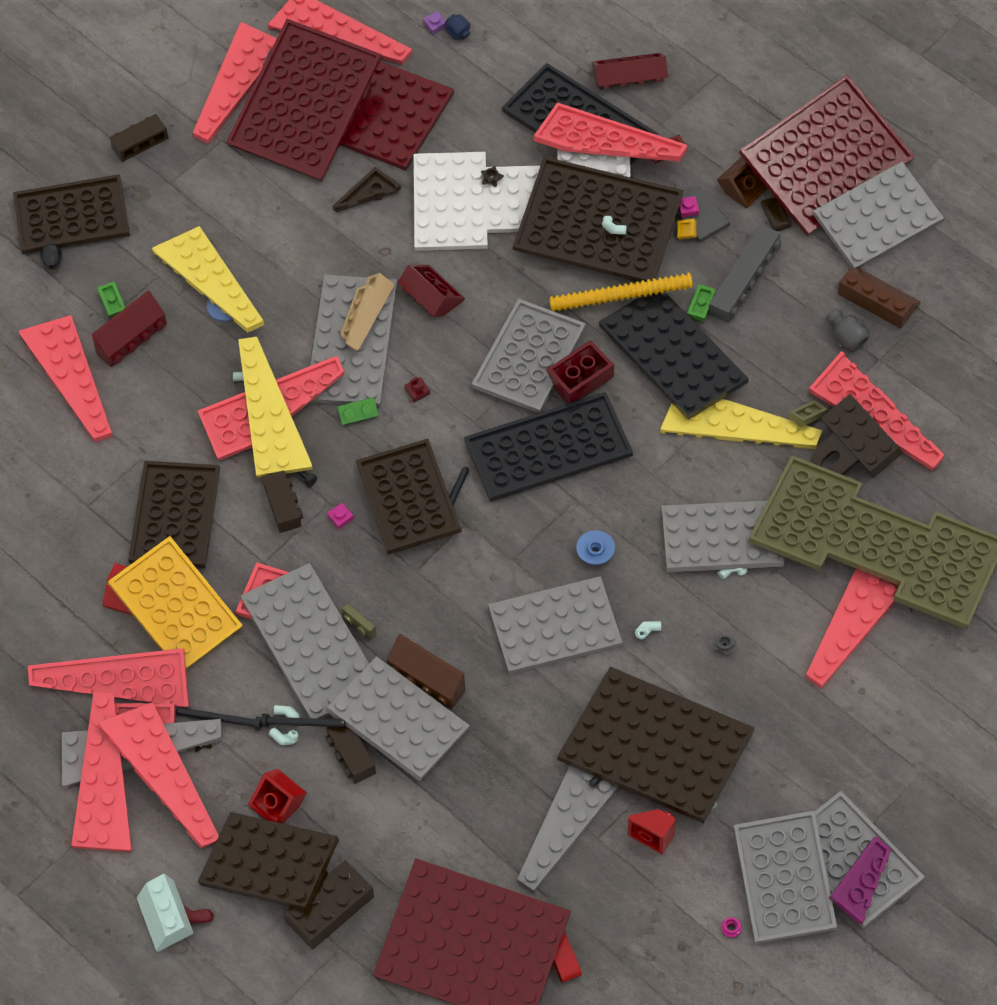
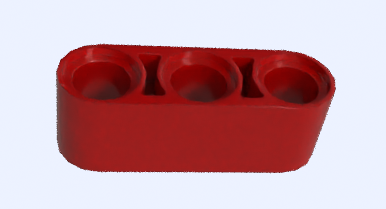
M565 932L553 963L561 983L582 976L580 966Z

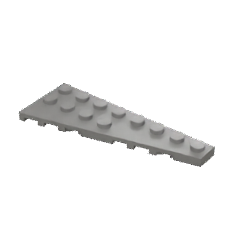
M221 719L164 724L179 754L196 746L202 747L203 745H209L222 740ZM88 730L62 732L63 789H68V786L81 782ZM121 755L123 771L134 768Z
M569 766L521 869L517 882L534 894L620 787L601 780L596 787L592 788L589 786V781L594 777L593 775Z

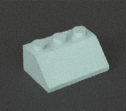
M162 874L147 882L137 896V901L155 949L159 952L194 933L174 880L166 874Z

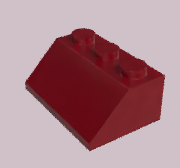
M408 265L398 280L402 290L412 295L414 301L427 309L426 312L433 317L445 316L465 300L430 265Z
M590 340L547 368L546 371L557 393L569 404L580 400L613 378L614 364Z

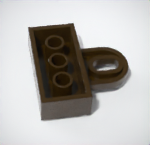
M849 394L821 418L825 426L833 434L815 449L812 461L813 464L823 467L825 459L833 453H839L840 458L826 469L844 475L859 462L874 478L898 458L902 452L880 425Z
M345 860L332 872L328 873L325 871L308 911L289 907L284 912L285 922L313 950L374 898L373 887Z

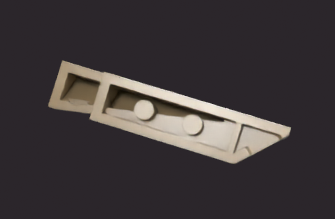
M381 273L369 276L366 285L357 288L340 333L346 340L345 344L356 351L361 347L394 287V283Z

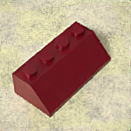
M662 53L592 61L595 82L597 86H601V89L611 88L613 84L628 86L629 82L644 84L646 80L652 79L653 82H660L668 77L666 56Z
M150 291L145 292L92 333L96 354L110 367L120 363L125 356L134 352L139 345L148 341L157 331H161L167 324L165 313Z

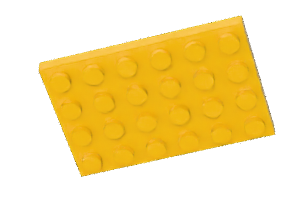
M170 536L108 581V585L162 651L185 649L186 669L243 627Z

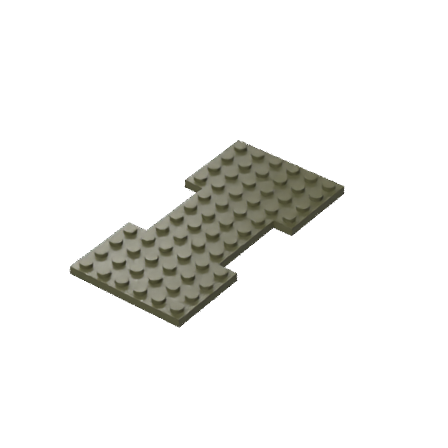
M791 455L749 536V543L819 571L826 558L829 557L899 585L893 599L894 601L966 630L968 629L997 565L996 535L938 512H934L928 525L858 498L857 496L863 483Z

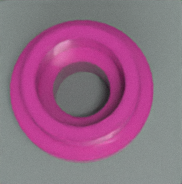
M729 917L722 922L721 931L725 936L734 938L741 933L742 925L738 919ZM733 926L735 930L730 931L728 927Z

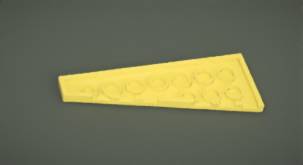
M200 226L152 248L153 254L161 258L164 264H168L176 274L179 273L200 294L208 297L212 304L220 307L223 313H227L232 317L234 322L247 333L264 325L263 319Z
M258 338L238 339L257 478L283 470L285 474L313 470L312 463Z
M721 399L689 420L671 403L660 429V433L663 434L665 432L678 433L677 435L679 436L689 434L696 435L699 438L708 436L715 437L718 440L738 442L748 440L755 441L757 444H761V442L774 443L777 446L787 444L806 449H816L822 435V430L807 425L801 427L794 421L726 399Z

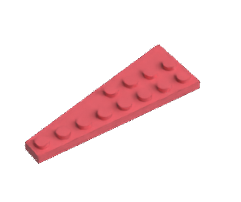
M289 0L268 23V29L281 30L286 19H290L380 53L383 60L403 65L412 54L411 48L318 0Z
M243 22L239 24L194 128L193 137L209 144L253 88L263 68L266 56L277 38Z
M69 315L19 330L20 337L34 354L38 363L41 364L57 390L60 391L67 404L70 405L76 417L82 422L93 441L97 442L113 437L72 316Z
M841 351L809 387V393L831 407H835L847 395L851 394L899 446L903 453L931 471H934L944 459V454L931 440L928 441L920 433V429L917 426H913L908 417L902 414L896 408V405L869 381V377L866 374L863 375L857 369V365L854 362L852 363L845 356L844 352Z
M855 569L806 673L808 680L821 689L825 686L896 602L893 599L899 585Z
M183 648L28 665L30 686L93 694L94 692L113 693L115 698L151 703H175V706L189 707L185 649Z
M93 693L71 844L72 848L132 852L121 752L109 741V737L104 731L98 727L99 722L117 716L113 693Z
M153 702L99 722V729L104 731L109 737V741L120 750L124 759L131 763L140 778L151 791L158 795L162 804L166 805L173 813V817L179 820L185 827L186 832L200 849L215 844L219 835Z

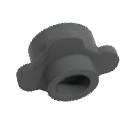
M720 634L717 643L713 645V649L723 652L724 655H730L732 647L736 645V641L728 635Z

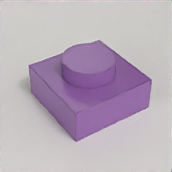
M438 11L423 19V24L432 34L444 29L446 26V20Z

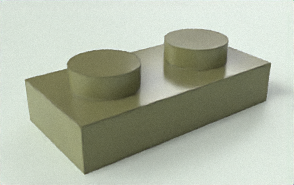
M811 401L790 411L788 418L803 427L822 418L828 412V409L816 401Z
M348 603L342 607L343 620L348 625H353L362 637L366 636L372 640L376 636V628L370 621Z

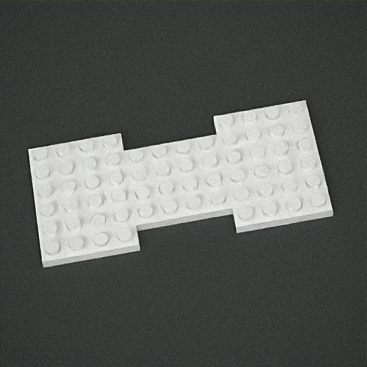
M557 150L558 160L631 177L630 157ZM486 152L414 154L415 251L488 249L487 233L518 232L540 166L496 167L498 173L504 175V177L497 181V187H494L491 184H482L484 177L481 171L492 168L486 167Z

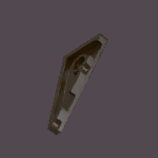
M374 167L333 205V210L339 212L400 191L401 185Z

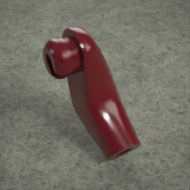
M183 905L190 924L208 923L214 918V914L209 909L191 911Z

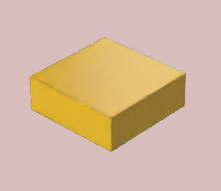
M695 219L677 221V238L679 240L697 238Z

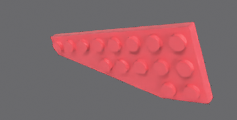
M560 103L554 106L534 135L535 142L565 152L680 162L687 151L686 144Z
M338 356L276 379L291 417L341 378L345 372ZM245 392L198 410L218 461L253 448Z

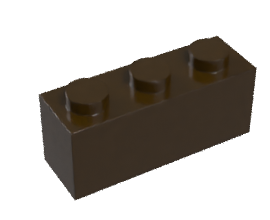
M157 114L147 117L143 121L133 124L129 128L109 137L111 147L121 162L169 139L167 128Z
M284 470L262 476L263 485L279 533L302 527L300 519L304 518L301 508L296 507L298 499L296 493L291 492L290 488L293 485L290 476L286 477Z
M347 726L326 728L327 736H325L329 747H334L337 761L339 763L342 762L345 766L343 770L348 779L351 778L354 784L376 774L375 764L355 732Z

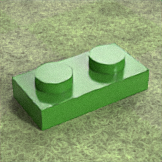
M115 282L97 287L109 319H112L125 309Z
M698 284L687 312L691 319L705 322L709 312V303L716 294V289Z
M374 397L337 406L342 425L379 416Z

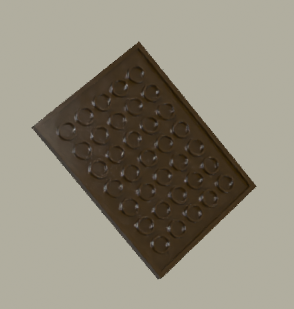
M544 156L513 244V250L638 282L642 280L647 282L648 279L653 281L654 278H657L684 190ZM611 216L612 222L615 225H626V235L609 233L602 226L603 217Z
M610 667L558 754L557 760L704 824L752 737L755 728Z

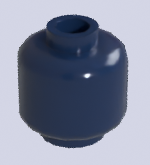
M453 14L446 20L445 31L454 40L461 38L464 40L470 35L471 24L461 14Z

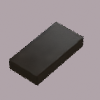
M775 197L761 201V206L773 230L781 231L791 228V222L785 209Z

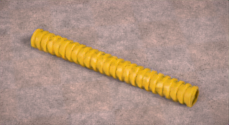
M688 272L687 275L681 274L682 276L677 274L676 277L672 275L670 278L665 276L664 279L659 277V280L654 278L653 281L648 279L647 282H644V280L641 283L636 281L635 284L630 282V285L625 283L624 286H621V284L618 287L613 285L612 288L607 286L606 289L602 287L601 290L596 288L595 291L590 289L589 292L584 290L583 293L581 291L577 294L573 292L572 295L567 293L566 296L564 294L560 297L556 295L554 298L550 296L551 311H561V309L565 311L567 308L571 310L572 307L577 309L578 306L583 308L584 305L588 307L590 306L589 304H592L594 306L595 303L600 305L601 302L606 304L607 301L612 303V300L618 302V299L623 301L624 298L629 300L630 297L635 299L636 296L641 298L642 295L644 297L647 294L652 296L653 293L658 295L659 292L664 294L665 291L667 293L671 290L675 292L676 289L681 291L682 288L686 290L688 287L692 289V277L690 272Z

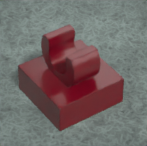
M415 377L404 385L406 392L413 402L430 395V390L421 377Z

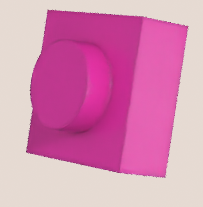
M696 196L682 198L679 206L681 218L699 215Z
M343 503L327 512V517L338 529L354 520V515Z

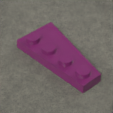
M877 836L871 839L829 896L831 901L859 925L865 920V914L870 907L874 890L878 886L879 877L891 852V848Z

